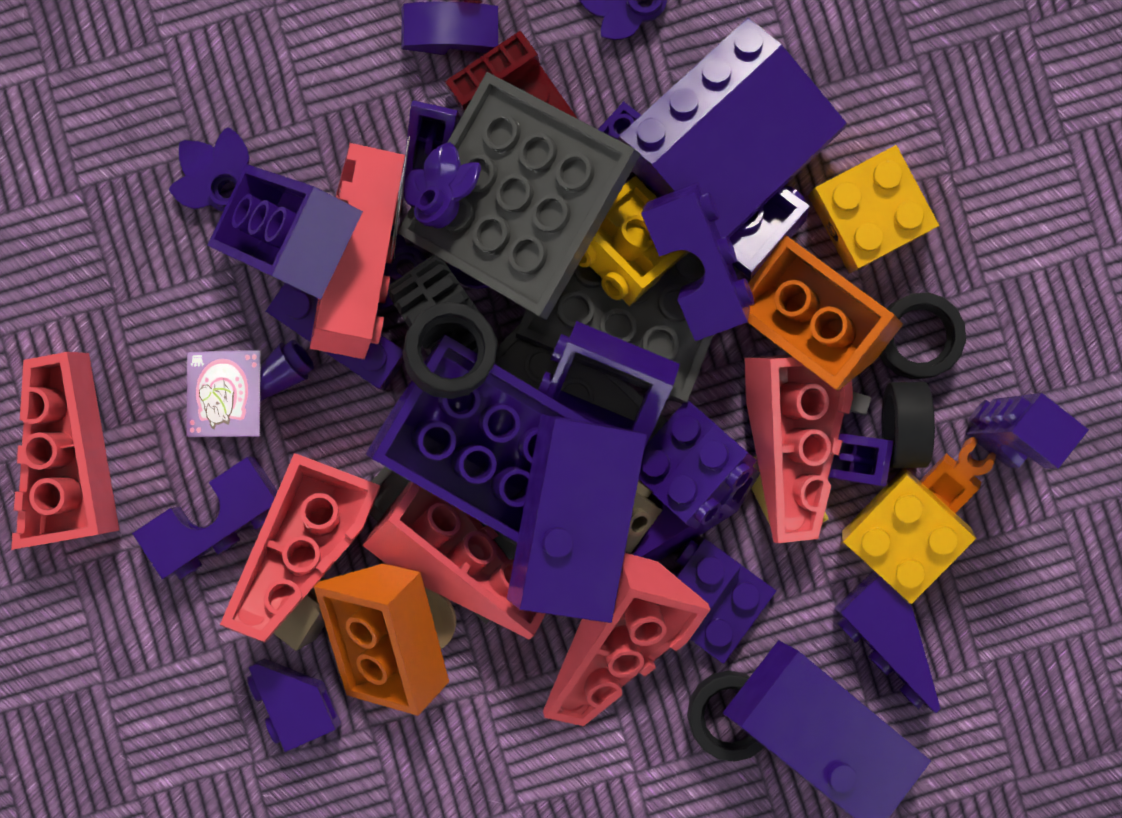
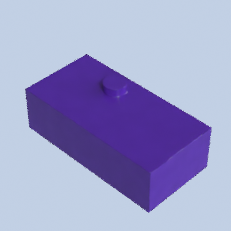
M246 164L207 246L322 299L363 211L315 186Z
M541 414L507 600L514 606L525 611L612 623L647 434L625 428Z
M780 640L776 642L723 711V714L852 818H889L931 762L929 758L800 651Z

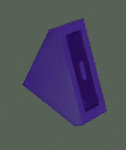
M412 101L407 133L409 148L405 179L412 170L424 169V163L429 154L440 145L448 142L460 121L458 110Z
M840 433L838 439L842 440L839 455H834L829 478L886 487L894 441Z

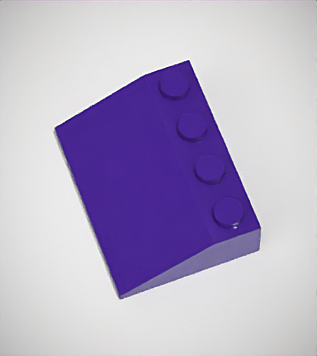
M747 18L619 135V141L636 149L641 154L632 172L658 195L664 196L699 182L703 194L710 192L716 203L719 219L715 220V224L720 236H728L730 238L846 128L847 122L783 45L750 18Z
M443 334L424 363L434 374L443 378L453 379L464 376L472 370L477 361L478 354ZM494 364L481 386L469 395L453 399L434 397L418 388L412 380L387 416L366 455L517 542L541 414L585 422L590 421Z

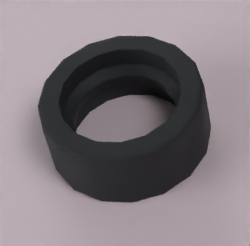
M929 292L912 293L891 303L887 307L899 320L904 314L912 310L932 312L941 319L946 329V343L943 351L937 358L924 363H916L902 356L894 343L893 337L879 356L882 362L895 374L909 379L932 378L950 370L959 360L966 343L965 323L958 309L946 298Z
M446 302L430 306L416 316L405 337L403 360L407 374L418 388L434 397L453 399L469 395L483 384L495 364L497 342L493 328L481 313L465 304ZM445 323L458 324L469 330L475 338L478 347L477 361L472 370L464 376L453 379L443 378L431 372L425 365L421 354L422 341L427 332L435 326Z
M926 382L888 383L884 391L882 404V439L894 441L889 467L926 468L932 460L935 438V415L931 390Z
M724 671L712 674L697 685L689 699L687 717L693 737L705 752L720 760L735 762L748 759L765 748L750 735L741 741L733 743L721 741L714 737L706 727L704 714L706 705L711 697L722 690H740L750 678L745 673Z

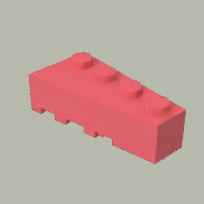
M354 143L349 144L336 198L363 211L322 299L318 298L309 349L365 360L370 343L379 344L384 317L376 316L378 303L385 304L390 283V276L384 275L386 263L391 264L395 249L396 237L393 243L391 230L396 219L398 191L405 158L403 154Z
M63 352L23 360L20 420L23 421L22 445H18L17 463L21 464L19 491L15 492L14 511H18L17 532L12 533L11 550L119 531L89 353Z

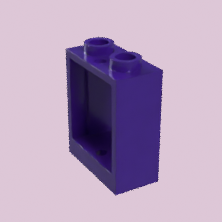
M576 321L570 337L563 334L560 335L550 359L559 363L555 374L545 372L538 390L592 423L625 428L647 434L646 447L674 386L680 364ZM576 352L651 383L634 421L561 391Z

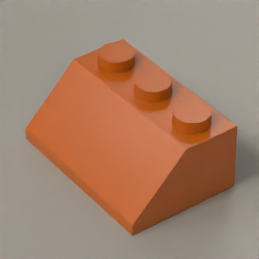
M787 235L784 236L748 283L754 298V305L749 306L748 323L837 391L870 366L904 325L892 312Z
M383 563L319 581L314 586V590L346 695L419 716L449 683L421 572Z

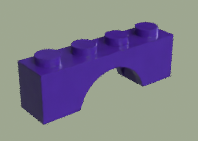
M1036 393L996 398L991 402L984 400L970 416L969 421L973 425L966 435L970 438L975 437L980 446L989 453L993 452L996 454V458L1007 467L1020 468L1027 457H1029L1043 468L1059 469L1089 429L1046 395Z

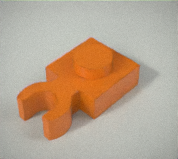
M971 437L963 443L957 461L946 453L920 480L954 513L980 489L982 482L974 475L979 476L988 473L992 469L996 454L991 452L984 460L978 461L973 459L970 452L976 447L978 440L975 437Z

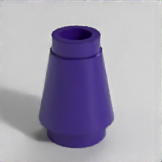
M291 340L287 344L281 342L260 364V402L308 379V373L314 369V364L306 350L297 341Z

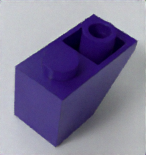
M265 658L248 667L251 676L247 677L250 691L257 702L263 700L269 717L265 719L269 735L275 744L281 742L285 752L336 730L341 724L323 681Z

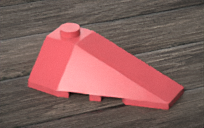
M791 355L744 358L746 404L773 542L787 543L818 539L831 490L828 478L834 455H839L842 440L838 438L844 414L850 413L853 401L852 380L837 391Z
M294 453L220 626L265 643L362 532L381 486Z
M411 481L382 515L362 545L385 564L421 572L425 588L529 640L534 637L546 613L520 610L507 600L514 560H509L494 541L498 534L493 528L488 525L484 527L479 520Z
M625 553L612 623L587 619L581 620L543 709L544 718L585 726L622 696V687L639 673L645 677L656 668L654 661L670 648L677 651L684 646L711 610L709 604L658 561Z

